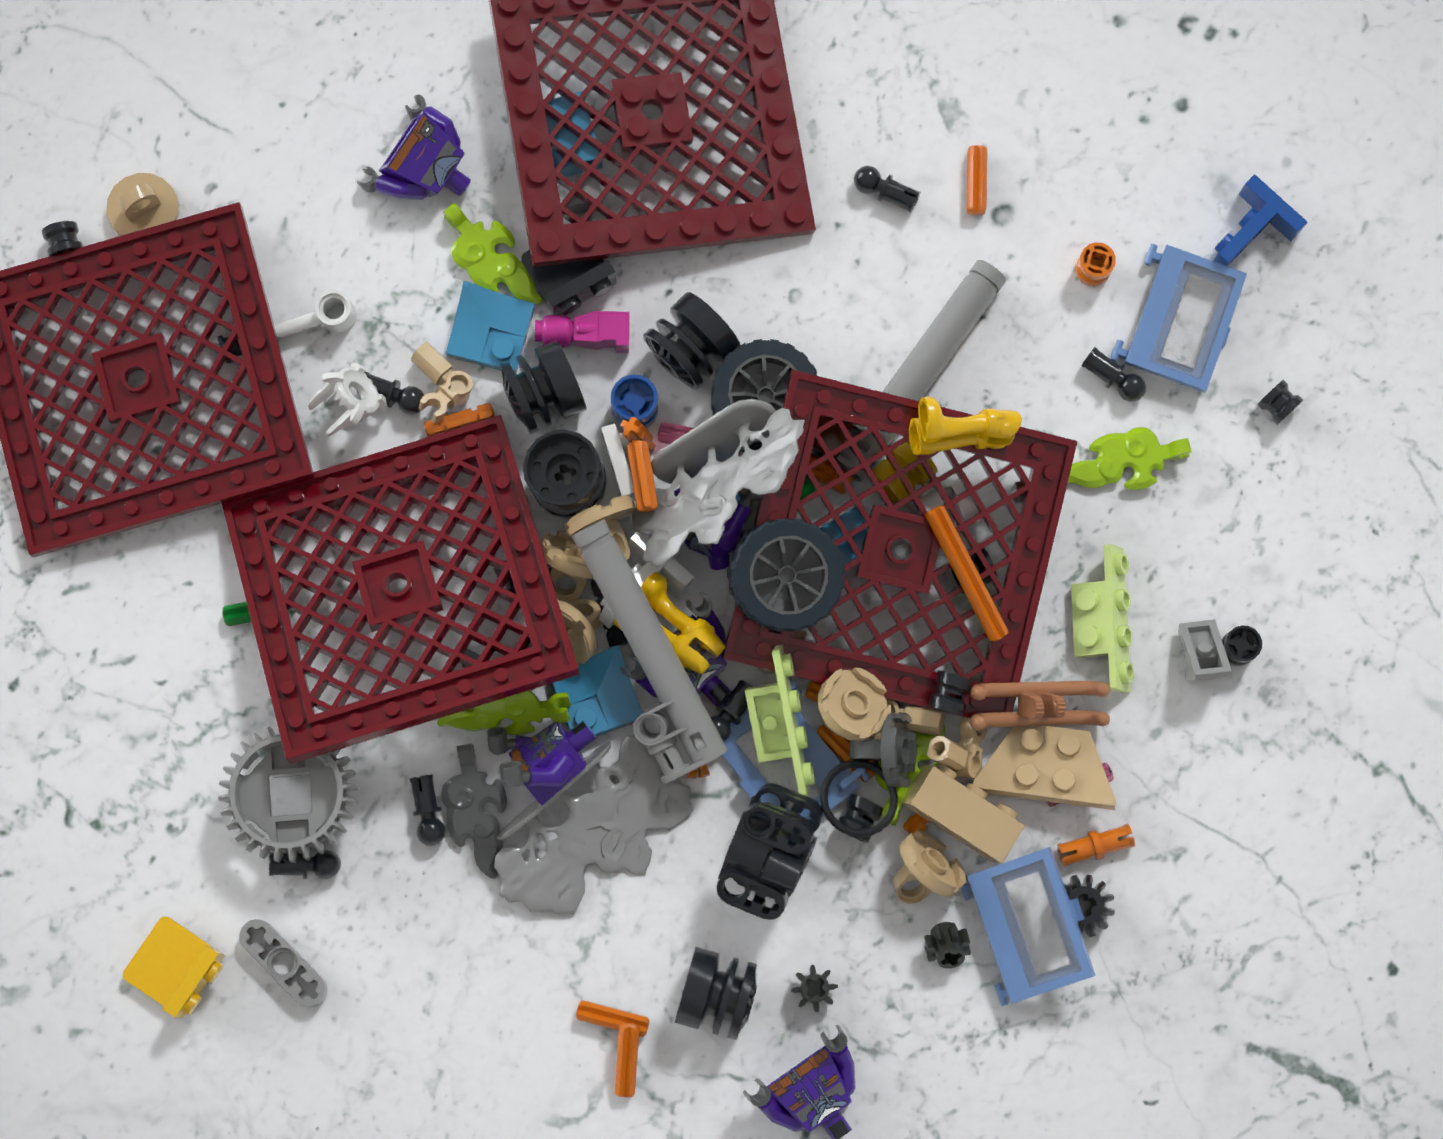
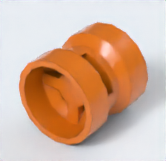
M1095 242L1086 246L1076 263L1075 272L1077 278L1087 286L1095 287L1102 285L1107 281L1115 266L1116 257L1114 251L1104 243Z

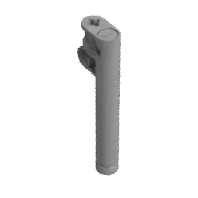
M983 260L976 261L970 269L969 275L965 276L882 392L920 401L921 397L928 391L996 296L995 293L999 292L1005 284L1006 278L997 268ZM853 424L849 433L853 438L866 430L867 427ZM879 431L888 446L895 437V434ZM872 433L855 442L866 460L881 451ZM812 447V451L820 457L824 455L821 450ZM850 447L842 450L838 458L834 457L841 470L845 472L860 464ZM877 460L869 465L871 469ZM861 469L853 474L852 477L854 480L862 482L866 477V473Z
M605 519L574 534L572 538L577 548L581 549L584 561L659 699V702L648 707L638 716L633 725V732L635 738L644 744L649 755L655 756L664 773L660 779L665 784L711 762L726 753L728 749L614 536H611V530ZM645 719H656L660 723L661 732L657 734L649 732L644 724Z

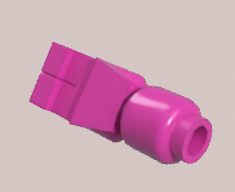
M597 310L576 316L574 321L567 315H546L543 320H535V342H542L544 345L557 340L561 348L569 347L571 342H574V346L594 350L616 348V353H629L630 313Z

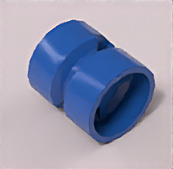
M628 375L615 383L611 391V410L614 420L619 426L623 419L629 421L632 416L636 417L646 429L654 423L658 415V393L655 385L648 378L641 375Z

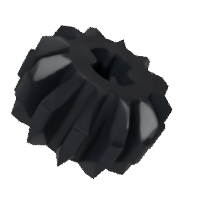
M1073 875L1070 877L1071 888L1064 884L1069 900L1078 898L1079 901V896H1083V901L1089 900L1091 903V908L1086 910L1087 916H1084L1085 919L1077 922L1081 934L1084 927L1089 937L1096 936L1094 923L1104 930L1109 925L1101 915L1113 916L1115 914L1114 909L1104 907V903L1114 900L1113 894L1101 896L1100 892L1106 887V883L1103 881L1092 888V875H1086L1082 885L1077 875Z

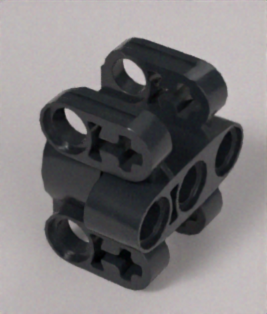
M769 783L760 787L756 795L752 796L746 812L743 811L724 859L716 888L720 899L728 905L762 919L772 920L781 916L787 906L788 897L793 894L815 847L818 837L814 836V832L823 820L821 805L808 796L778 784ZM767 793L776 795L780 800V807L769 802H761V796ZM788 801L794 803L790 809L792 811L786 810ZM804 809H808L809 811H811L810 818L812 819L808 820L798 813H802ZM732 878L738 885L745 887V891L739 895L728 892L725 880ZM751 891H755L753 900H748L747 898ZM764 898L774 899L775 903L771 908L765 906L766 899Z

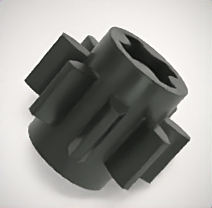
M938 923L931 929L930 935L924 936L928 961L937 960L942 968L951 969L958 967L964 962L965 955H971L969 947L971 942L966 928L958 931L955 923Z
M811 965L809 969L810 975L807 977L798 972L795 974L797 979L801 981L800 987L791 989V992L801 994L803 999L799 1002L798 1006L800 1008L809 1002L813 1003L814 1011L818 1012L820 1001L824 1000L830 1005L834 1003L827 995L829 990L838 988V985L828 983L826 978L830 975L831 971L829 969L820 975L816 974L815 966ZM817 979L821 980L823 984L820 989L824 993L823 996L815 995L809 998L806 995L809 989L805 985L806 981L814 982Z

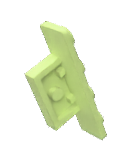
M1107 544L1103 546L1105 581L1071 584L1074 657L1087 658L1108 655L1110 689L1120 693H1130V683L1134 680V669L1129 661L1132 631L1127 621V610L1130 609L1131 599L1126 589L1125 574L1129 570V561L1123 548Z
M783 645L775 646L772 651L778 683L746 688L745 696L758 763L792 757L799 794L807 796L810 791V785L815 784L812 763H805L803 749L808 748V740L805 727L798 726L796 716L797 712H801V703L798 690H791L789 676H794L792 657L790 653L785 654Z

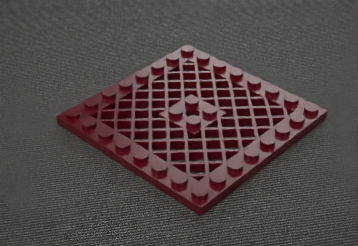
M488 0L532 267L814 234L816 230L774 0ZM713 6L707 15L697 7ZM679 9L673 18L663 12ZM719 9H722L735 19L728 29H725L712 19ZM685 12L700 22L693 33L678 23ZM644 13L638 22L627 15ZM609 16L603 25L593 19ZM650 16L666 26L658 37L643 26ZM616 19L631 29L623 40L608 30ZM574 20L568 29L558 23L559 21ZM581 23L596 33L588 44L573 34ZM531 24H538V26L532 32ZM739 24L743 41L732 34ZM546 26L561 37L553 48L538 38ZM705 27L720 37L713 48L698 38ZM671 30L686 41L679 51H676L663 41ZM636 34L651 44L644 55L628 45ZM601 38L616 48L609 59L594 49ZM566 42H569L581 51L573 63L559 53V50ZM725 42L741 52L733 63L718 52ZM691 45L706 55L699 66L683 56ZM535 48L546 55L538 66ZM656 49L671 59L664 70L649 60ZM621 53H624L637 63L629 74L614 64ZM587 56L602 67L594 78L579 68ZM745 57L749 74L738 67ZM552 60L567 70L559 81H556L544 72V69ZM711 60L726 70V73L719 82L704 71ZM676 64L692 74L685 85L682 72L670 73ZM642 67L652 74L635 77ZM607 71L618 78L611 80V90L599 82ZM572 75L587 85L579 97L564 86ZM731 75L747 86L740 96H737L724 86ZM697 79L712 89L705 100L689 90ZM540 81L552 89L544 100ZM592 90L607 100V103L600 112L584 101ZM751 90L753 92L755 108L744 101ZM557 94L573 103L565 115H562L549 105ZM717 94L733 104L725 115L710 105ZM687 101L698 108L691 118L689 117ZM648 104L657 106L661 111V117L655 120L646 118L643 115L642 107ZM612 106H614L617 125L605 117ZM578 108L585 111L593 119L585 131L569 120ZM737 109L753 119L746 130L730 120ZM703 112L718 123L711 134L695 123ZM546 115L558 123L550 134L548 132ZM598 124L614 134L605 146L590 135ZM757 124L759 126L761 142L750 134ZM563 127L578 137V140L570 150L555 140ZM723 127L739 138L731 149L716 139V136ZM693 134L704 142L696 153L685 146L692 144ZM618 139L621 152L633 151L626 161L611 151V148ZM584 142L600 152L591 165L575 154ZM743 142L759 153L752 164L736 154ZM709 146L724 156V159L717 168L701 157ZM668 147L661 157L650 150ZM551 149L564 157L556 168H554ZM674 150L689 160V163L682 172L666 161ZM639 154L654 164V167L647 176L631 165ZM604 158L619 168L611 180L596 170V167ZM763 158L765 159L767 176L756 168ZM729 161L745 172L737 183L721 172ZM568 162H571L584 172L576 184L561 174V171ZM694 165L710 175L702 187L687 177V174ZM659 169L675 179L667 191L652 181V178ZM624 173L640 183L632 195L617 185V182ZM589 176L605 187L597 199L581 189ZM749 176L765 186L758 198L742 187ZM715 180L730 190V193L723 202L707 191ZM557 183L569 191L561 203ZM680 184L696 195L688 206L672 195ZM645 188L660 198V201L653 210L637 200ZM770 191L772 200L763 201ZM610 192L625 202L618 214H615L602 204V201ZM735 195L746 202L728 205ZM574 196L578 197L588 206H591L582 218L566 208ZM700 199L712 206L693 209ZM665 203L677 210L658 213ZM630 207L641 214L639 216L623 217ZM595 210L607 218L604 220L588 221ZM563 217L571 223L564 224Z
M240 202L0 270V441L29 556L34 558L315 476L245 214ZM215 250L217 258L207 254L206 252ZM188 258L183 268L171 263ZM200 258L213 264L205 280L191 274ZM153 268L148 278L136 273ZM165 268L178 274L170 290L156 284ZM220 272L226 292L213 286ZM119 277L113 289L101 283ZM130 278L144 284L135 300L121 294ZM187 279L200 286L192 302L178 296ZM84 288L78 299L66 293ZM95 288L109 294L100 310L86 304ZM152 289L166 296L157 312L143 306ZM209 291L222 298L214 314L200 308ZM49 298L43 309L32 303ZM61 298L74 304L65 321L52 314ZM117 300L131 306L122 322L108 316ZM174 301L187 308L179 324L165 318ZM229 305L235 326L222 319ZM14 308L12 313L9 314L8 309ZM26 308L39 314L30 331L17 324ZM82 310L96 316L87 332L73 326ZM139 311L153 318L144 334L130 328ZM196 313L209 320L200 336L187 330ZM48 319L61 326L52 342L38 336ZM104 321L118 328L109 344L95 338ZM161 323L174 330L167 343L162 333L154 335ZM217 325L231 332L222 348L208 341ZM14 330L26 336L19 349ZM70 331L83 338L74 354L60 348ZM126 333L138 339L119 345ZM183 335L196 342L187 358L174 352ZM238 339L244 360L230 353ZM35 341L48 348L39 364L25 358ZM91 343L103 349L92 353L95 366L82 360ZM204 347L218 353L209 370L195 363ZM56 353L69 359L60 377L47 370ZM170 357L183 363L176 378ZM226 359L240 365L231 382L217 375ZM22 363L35 370L28 382L26 381ZM78 365L91 371L82 389L69 382ZM191 369L205 375L196 392L182 385ZM135 370H143L146 373L145 382L139 387H130L128 384L129 375ZM247 373L253 394L239 387ZM43 375L56 381L47 399L34 392ZM97 381H99L103 400L91 394ZM213 381L227 387L218 404L204 397ZM65 387L78 393L69 411L55 404ZM179 391L192 397L183 414L171 408L182 404ZM235 393L249 399L241 416L226 409ZM31 397L43 404L36 417ZM87 399L100 406L91 423L77 416ZM200 403L214 409L205 426L191 419ZM256 407L262 428L248 421ZM52 409L65 416L55 433L42 426ZM155 412L148 425L136 419V417ZM165 413L179 420L170 437L156 430ZM106 415L111 424L119 423L113 435L99 428ZM222 415L236 421L228 438L213 431ZM74 421L87 428L77 445L64 438ZM130 423L144 430L135 447L121 440ZM187 425L201 432L192 449L178 442ZM244 427L259 434L250 450L235 443ZM39 431L52 438L45 451ZM95 433L109 440L100 457L86 450ZM152 435L166 442L157 459L143 452ZM209 437L224 444L214 461L200 454ZM266 441L268 449L260 451L264 442ZM60 443L74 450L64 467L51 460ZM117 445L131 452L122 469L108 462ZM174 447L188 454L179 471L165 464ZM231 449L244 455L225 461ZM82 455L96 462L86 479L73 473ZM139 457L153 464L144 481L130 474ZM196 459L209 465L208 467L190 471ZM48 466L61 472L54 485H52ZM104 467L118 474L109 491L95 485ZM161 469L174 475L173 477L154 482ZM69 477L83 484L73 502L59 495ZM126 479L138 485V487L119 492ZM91 489L104 496L84 502ZM56 500L66 504L69 507L58 509Z
M792 370L783 408L790 410L793 420H804V431L797 440L799 452L795 457L794 463L787 470L786 478L780 489L775 493H768L763 500H760L754 527L769 520L794 519L797 511L804 522L812 523L803 505L819 496L829 513L812 524L819 527L828 520L833 519L842 536L832 542L835 546H838L846 541L856 557L844 565L845 571L858 564L855 577L867 579L868 581L853 590L844 576V589L847 594L842 596L837 606H834L830 611V616L838 630L821 639L814 626L808 628L816 643L790 637L798 631H779L780 634L769 632L767 628L749 620L735 605L722 659L775 671L772 651L775 646L783 645L784 653L791 654L794 676L824 683L836 670L862 668L873 674L884 685L887 691L884 694L885 698L950 714L954 713L928 706L930 696L936 692L938 686L935 681L938 672L933 670L948 661L958 676L967 679L982 671L980 683L974 681L973 685L1020 682L1078 441L1020 427L1011 445L1004 446L1001 449H976L975 445L954 448L955 450L974 454L960 464L951 450H943L952 468L936 477L927 460L941 451L930 455H915L917 459L901 469L891 451L906 442L910 446L909 425L912 418H919V401ZM941 407L942 414L947 417L963 418L973 416L972 414ZM820 416L832 419L817 428ZM843 422L867 427V429L852 438ZM836 424L846 442L830 451L820 433ZM879 431L903 436V438L887 446ZM872 433L881 451L866 460L855 442ZM815 439L824 455L809 464ZM850 447L860 464L843 473L833 456ZM885 455L895 473L879 482L869 465ZM985 457L1009 464L994 473ZM827 460L837 478L821 487L811 469ZM978 460L988 477L972 486L962 469ZM921 464L930 482L915 491L905 473ZM1021 466L1031 468L1029 479ZM863 469L873 486L857 496L847 478ZM1014 469L1023 486L1007 494L998 477ZM956 473L966 490L950 500L940 482ZM805 476H807L815 491L800 500ZM899 478L908 495L892 504L882 487ZM841 482L851 500L834 509L825 492ZM991 482L1001 499L985 508L976 491ZM932 487L936 489L944 503L941 506L948 509L957 524L955 527L957 532L961 531L969 544L970 549L967 552L970 556L975 554L984 571L979 573L981 579L988 576L997 591L991 598L993 602L999 600L997 610L1008 629V634L998 641H989L986 658L977 643L988 637L985 631L973 638L963 622L976 614L974 609L971 608L962 615H959L950 600L964 591L962 586L959 585L946 593L937 579V576L952 568L950 563L947 562L934 570L939 548L942 549L926 518L927 510L918 497ZM877 492L885 507L872 505L869 517L860 501ZM1025 492L1019 514L1011 500ZM970 496L979 513L963 522L954 504ZM912 500L921 516L896 509ZM1005 504L1014 522L999 530L989 514ZM855 505L864 522L848 532L838 514ZM983 518L993 535L977 544L967 527ZM1017 527L1012 549H1010L1003 535ZM867 528L860 552L852 536ZM899 538L906 540L910 546V553L904 560L895 559L890 550L892 543ZM996 540L1006 557L990 566L981 549ZM1008 564L1002 586L994 572ZM880 583L904 589L888 598ZM932 583L940 598L924 607L915 591L929 594ZM873 586L882 603L866 612L856 595ZM909 595L918 611L902 621L892 604ZM851 599L860 617L844 626L834 609ZM944 603L954 620L937 629L928 612ZM887 608L896 625L879 634L870 617ZM922 617L931 634L915 643L906 626ZM865 622L874 638L857 648L848 631ZM958 626L967 642L950 651L941 635ZM900 630L909 647L893 657L884 639ZM842 635L851 651L826 645ZM935 639L945 656L928 665L919 649ZM878 644L887 660L862 653ZM971 648L980 664L964 674L955 657ZM914 653L922 668L897 662ZM945 692L946 696L953 698L956 696L955 694ZM969 692L964 699L967 706L963 717L971 718V716L978 713L1013 712L1016 697L985 698L979 701L972 698Z
M501 415L314 472L315 476L222 503L285 757L289 765L580 675ZM478 463L479 468L473 466L472 464ZM461 471L473 476L466 489L454 484ZM448 472L444 479L436 476ZM426 482L439 487L431 500L419 495ZM482 482L484 483L488 499L476 494ZM413 483L409 490L401 487L403 485ZM448 492L461 497L453 510L440 505ZM391 493L403 498L396 511L384 506ZM377 494L374 501L366 498L367 496ZM470 502L483 508L476 520L462 515ZM356 503L368 509L360 522L348 516ZM413 503L425 508L418 521L405 516ZM343 504L339 511L331 508ZM435 513L448 518L440 531L427 526ZM492 513L497 530L485 525ZM321 514L333 519L325 533L313 527ZM377 514L390 519L382 532L370 527ZM307 515L303 522L296 519ZM457 523L470 529L463 541L449 536ZM399 524L412 529L405 542L392 537ZM285 525L298 530L290 543L278 538ZM342 525L355 530L347 543L335 538ZM479 533L492 539L485 552L472 547ZM422 534L434 539L428 551L424 541H418ZM307 535L319 540L311 554L300 549ZM364 535L377 540L369 553L356 548ZM444 544L457 550L449 563L436 557ZM501 544L507 562L494 557ZM329 545L341 550L334 564L321 559ZM386 545L395 548L386 552H382ZM273 546L284 551L278 562H276ZM466 554L479 560L472 573L458 568ZM294 556L306 562L298 575L286 570ZM351 556L360 559L352 562L355 574L343 569ZM488 565L502 571L494 584L481 578ZM431 566L444 571L437 583ZM315 567L328 572L320 586L308 580ZM453 576L466 581L459 595L445 589ZM337 577L350 582L342 596L330 591ZM510 577H512L516 594L503 589ZM281 578L292 583L286 594L284 593ZM396 579L407 581V586L403 591L399 593L388 591L392 581ZM475 587L489 592L481 606L468 600ZM302 588L314 593L306 607L294 602ZM358 590H360L364 607L352 601ZM440 597L453 603L445 617L436 613L444 610ZM498 597L511 602L504 616L490 610ZM324 598L336 604L328 618L316 612ZM462 608L475 613L468 628L455 622ZM520 608L526 627L513 621ZM346 609L359 614L351 628L338 623ZM289 610L301 615L294 627ZM426 619L440 625L432 639L418 633ZM484 619L498 624L491 638L477 632ZM310 620L323 625L315 639L302 634ZM413 620L409 628L400 624ZM367 621L372 632L378 631L373 639L360 633ZM507 629L521 635L514 649L500 643ZM391 630L404 636L396 650L383 644ZM449 630L462 635L455 649L441 644ZM332 631L345 636L337 650L324 645ZM472 640L485 646L477 660L464 654ZM355 641L368 647L360 661L347 656ZM413 641L426 646L418 661L405 655ZM529 641H531L532 647L525 649ZM297 642L309 647L302 659ZM494 651H496V652H498V653L504 655V656H501V657H498V658L489 660V659L491 658L492 654L494 653ZM319 652L332 658L323 672L311 667ZM377 652L390 657L382 672L369 666ZM435 652L449 657L441 672L428 666ZM458 662L468 666L466 668L453 671ZM341 663L354 669L346 683L333 677ZM399 663L413 668L405 683L391 677ZM422 673L431 677L430 679L417 682ZM306 674L318 680L311 692ZM363 674L376 679L368 694L355 688ZM386 684L395 688V690L381 694ZM327 685L340 690L332 705L319 700ZM350 696L359 700L345 705ZM314 707L323 712L316 714Z

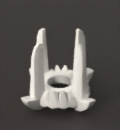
M354 362L351 364V368L346 367L339 372H328L322 375V381L326 383L310 399L308 404L309 410L314 409L326 398L327 403L334 399L340 400L339 406L345 405V408L348 409L325 434L330 436L343 427H353L377 409L386 413V398L377 392V387L373 385L372 380L364 373L366 371L364 366ZM350 387L355 388L359 392L361 400L352 395L349 390Z

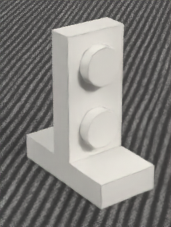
M636 532L630 538L628 544L630 547V558L637 563L632 568V572L640 587L652 573L659 572L667 580V591L679 600L688 590L694 576L673 557L659 567H654L651 562L643 560L650 537L645 532ZM604 598L600 603L604 608L598 620L610 629L614 625L615 617Z

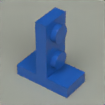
M1254 174L1238 194L1253 208L1238 223L1242 229L1234 237L1228 233L1216 245L1214 249L1218 254L1213 261L1229 266L1269 223L1291 242L1308 222Z

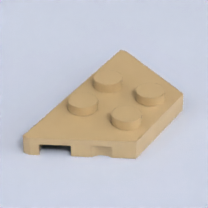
M1052 726L1012 727L973 781V785L982 789L987 794L1115 810L1116 805L1115 797L1090 731Z

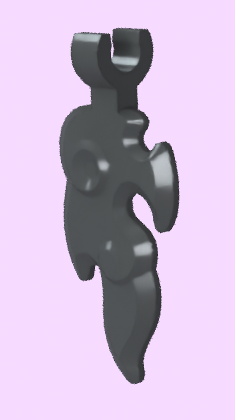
M473 744L456 746L462 774L448 779L444 783L441 792L442 801L447 808L448 831L453 841L459 847L465 845V839L471 838L473 840L477 866L486 876L494 879L498 876V872L494 868L495 856L503 849V840L497 839V835L500 833L497 818L494 815L485 813L482 807L484 803L491 802L496 806L499 813H503L507 806L506 791L499 779H496L492 785H488L486 783L488 774L484 771H477Z

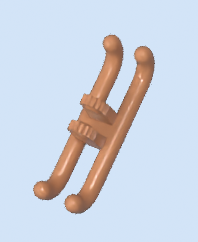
M1098 681L975 684L970 688V696L975 700L1018 697V712L978 713L971 716L969 724L975 730H983L986 727L1049 725L1106 726L1110 722V716L1106 712L1066 710L1065 700L1062 696L1088 695L1105 697L1110 693V686L1107 683Z

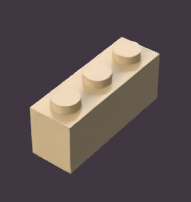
M939 763L936 767L924 765L901 804L987 860L1002 864L1025 825L1016 820L1018 814L1004 804L998 803L996 807L985 800L988 794L977 786L968 783L965 787L956 781L957 774L950 768Z

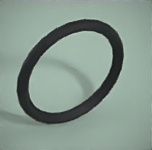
M851 760L837 765L827 774L820 789V802L826 819L834 828L849 836L867 837L881 832L890 824L897 810L898 795L896 788H891L886 783L881 767L865 760ZM858 767L871 770L883 779L889 789L890 807L888 813L880 823L871 828L853 829L847 827L835 818L829 808L828 790L830 784L840 772L846 769Z

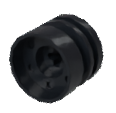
M686 292L670 308V313L677 325L675 326L669 321L660 318L656 322L659 332L655 329H648L643 334V339L653 352L656 360L667 372L690 388L697 390L703 384L700 373L706 377H710L713 374V368L706 357L709 356L722 363L724 357L740 346V342L729 325L716 311L695 294Z
M557 340L534 349L537 366L533 368L529 366L522 355L517 356L516 359L521 370L519 374L515 375L508 360L499 364L503 378L502 386L516 418L523 423L529 434L538 431L533 416L537 413L540 414L546 427L552 425L549 408L556 406L559 413L565 419L587 410L575 375Z
M566 429L550 431L537 438L527 450L523 463L524 480L540 507L551 515L568 519L592 506L598 505L603 499L607 486L606 469L592 442L580 433ZM566 472H570L572 475V483L569 485H565L563 482V474Z
M695 947L674 1023L699 1029L706 1014L713 1016V1034H719L722 1020L725 1019L731 1021L727 1038L737 1040L739 1032L748 1022L757 990V964L748 962L744 977L742 978L735 976L739 959L733 958L726 973L718 971L719 953Z

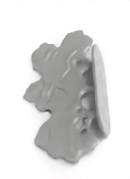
M741 400L727 406L661 449L651 462L653 474L659 480L671 485L667 489L656 488L657 509L651 512H639L636 509L632 513L634 531L642 533L652 532L653 534L647 543L643 560L651 562L654 567L661 566L679 552L682 543L690 532L696 534L700 544H718L724 532L725 521L733 516L737 508L736 496L740 490L745 488L751 490L754 494L762 495L775 493L780 489L786 478L787 470L794 463L795 457L799 452L797 440L804 431V420H793L789 409L781 408L776 411L771 404L762 400ZM770 432V436L765 438L764 436ZM758 440L762 443V447L756 451L748 447ZM745 450L744 453L739 457V452ZM680 484V493L675 496L674 490Z
M627 736L621 743L619 759L613 767H601L598 762L611 749V742L608 741L584 758L587 763L585 769L542 806L535 800L497 835L498 840H504L523 826L529 827V834L524 847L517 848L511 846L504 848L495 856L494 868L503 879L498 895L504 897L509 903L521 901L530 912L543 913L552 911L556 914L573 915L577 911L585 893L584 867L589 863H596L600 870L605 873H617L621 869H626L631 874H646L652 855V849L648 846L645 838L646 830L659 828L670 830L673 826L688 818L692 812V803L690 802L691 788L675 780L663 784L660 778L664 773L655 756L649 755L644 744L631 736ZM590 770L594 775L597 788L592 793L573 797L567 789ZM616 775L619 778V783L614 784L608 776ZM559 796L570 808L569 818L559 827H543L537 814ZM547 832L556 833L558 838L550 840ZM537 835H541L546 843V854L540 859L536 858L534 844L540 842ZM526 849L530 852V860L528 861L522 858V854Z

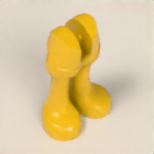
M921 397L918 407L919 418H912L910 421L909 443L915 455H930L937 451L975 445L976 449H1001L1004 446L1011 445L1015 434L1020 428L1022 418L1016 411L994 410L992 408L983 409L977 415L970 417H947L942 414L940 404L935 398Z
M654 572L644 581L641 588L652 609L681 632L677 636L662 626L683 667L703 675L710 667V664L698 651L691 648L690 644L693 641L697 642L700 647L715 657L721 654L725 649V645L715 634L714 626L704 619L695 621L670 601L666 593V578L659 572ZM615 618L614 624L621 630V628H620V626H619V624H618V622H617V620H616V618Z

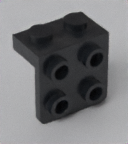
M530 250L521 256L523 266L552 315L570 314L577 310L584 301L593 296L600 297L613 288V285L617 284L616 271L609 260L599 259L532 267Z

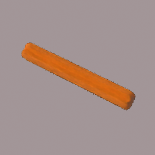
M937 506L926 513V518L990 641L1000 640L1008 634V629L945 507Z

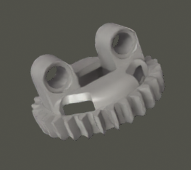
M269 726L266 728L267 738L265 739L261 738L256 732L252 734L255 745L252 747L243 741L240 743L245 752L242 757L235 753L230 754L237 764L235 768L223 767V770L231 775L230 780L219 781L220 786L228 789V794L218 796L219 801L229 803L230 807L223 809L220 813L222 816H233L234 820L230 821L226 827L228 830L240 828L241 831L236 835L235 840L241 842L249 838L250 841L246 847V850L252 852L259 845L261 846L259 856L263 859L268 856L270 851H274V860L280 863L283 853L288 854L291 863L296 862L297 852H301L306 860H310V849H316L321 854L325 853L323 841L327 840L333 845L337 844L335 837L332 835L335 830L341 833L347 832L345 827L340 824L342 819H354V816L346 811L347 806L358 805V801L348 797V795L359 790V787L355 784H348L347 780L355 776L356 772L354 770L344 771L343 767L349 763L350 758L344 756L337 759L336 756L341 749L320 755L332 768L326 767L317 757L289 765L285 757L280 734L276 735ZM263 749L265 751L263 760L257 764L249 775H241L242 769L248 770L250 765L260 756L257 752ZM310 775L312 813L272 816L270 776L280 778ZM245 822H254L262 831L269 835L270 840L263 838V834L258 832L251 824H246Z

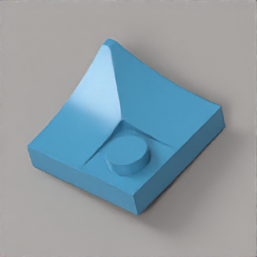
M464 281L446 350L447 357L501 370L500 363L508 360L514 373L517 374L519 365L516 357L523 353L535 310V303L510 297Z
M618 645L591 657L585 664H581L578 667L580 675L551 683L555 694L568 693L571 707H567L570 721L566 722L569 731L580 722L585 721L596 737L633 724L642 713L630 677L620 672V667L626 668Z

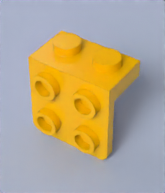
M164 916L158 920L124 969L123 978L164 1006L163 1010L174 1018H183L185 1014L191 1015L200 1003L202 997L199 994L206 983L212 984L218 977L224 966L221 962L226 955L170 917Z

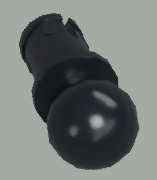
M863 166L854 175V184L861 193L870 194L876 191L879 193L878 201L881 202L884 199L910 213L914 209L913 206H916L921 194L920 191H916L893 180V176L890 174L886 180L882 179L879 170L873 166Z
M1096 347L1092 349L1081 365L1106 382L1108 389L1113 383L1118 386L1119 395L1123 400L1128 402L1138 401L1146 392V384L1141 376L1137 374H1124L1122 370L1126 365L1122 364L1120 366Z
M364 372L372 380L373 385L377 387V392L386 398L387 407L391 408L396 402L400 410L406 414L414 415L421 411L418 407L424 393L419 388L408 386L400 389L401 382L399 380L391 382L374 376L369 372Z
M744 680L738 681L737 686L723 704H717L716 709L720 714L711 716L723 742L731 734V722L739 725L741 723V715L748 708L745 689L753 686Z
M433 774L423 775L420 778H410L416 809L412 813L413 816H421V822L417 826L416 835L419 841L426 846L438 845L445 837V827L435 815L436 812L442 811V807L437 805Z
M324 850L325 853L321 854L318 852L310 860H306L302 853H297L295 863H291L288 854L283 853V857L280 863L274 860V852H270L269 876L303 875V879H307L308 872H314L318 877L328 879L337 875L341 867V860L335 852Z

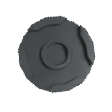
M907 713L888 714L883 724L881 740H850V759L881 760L883 776L891 788H906L910 786L911 781L909 778H906L907 772H915L917 758L915 732H908L907 724L912 722L911 716Z

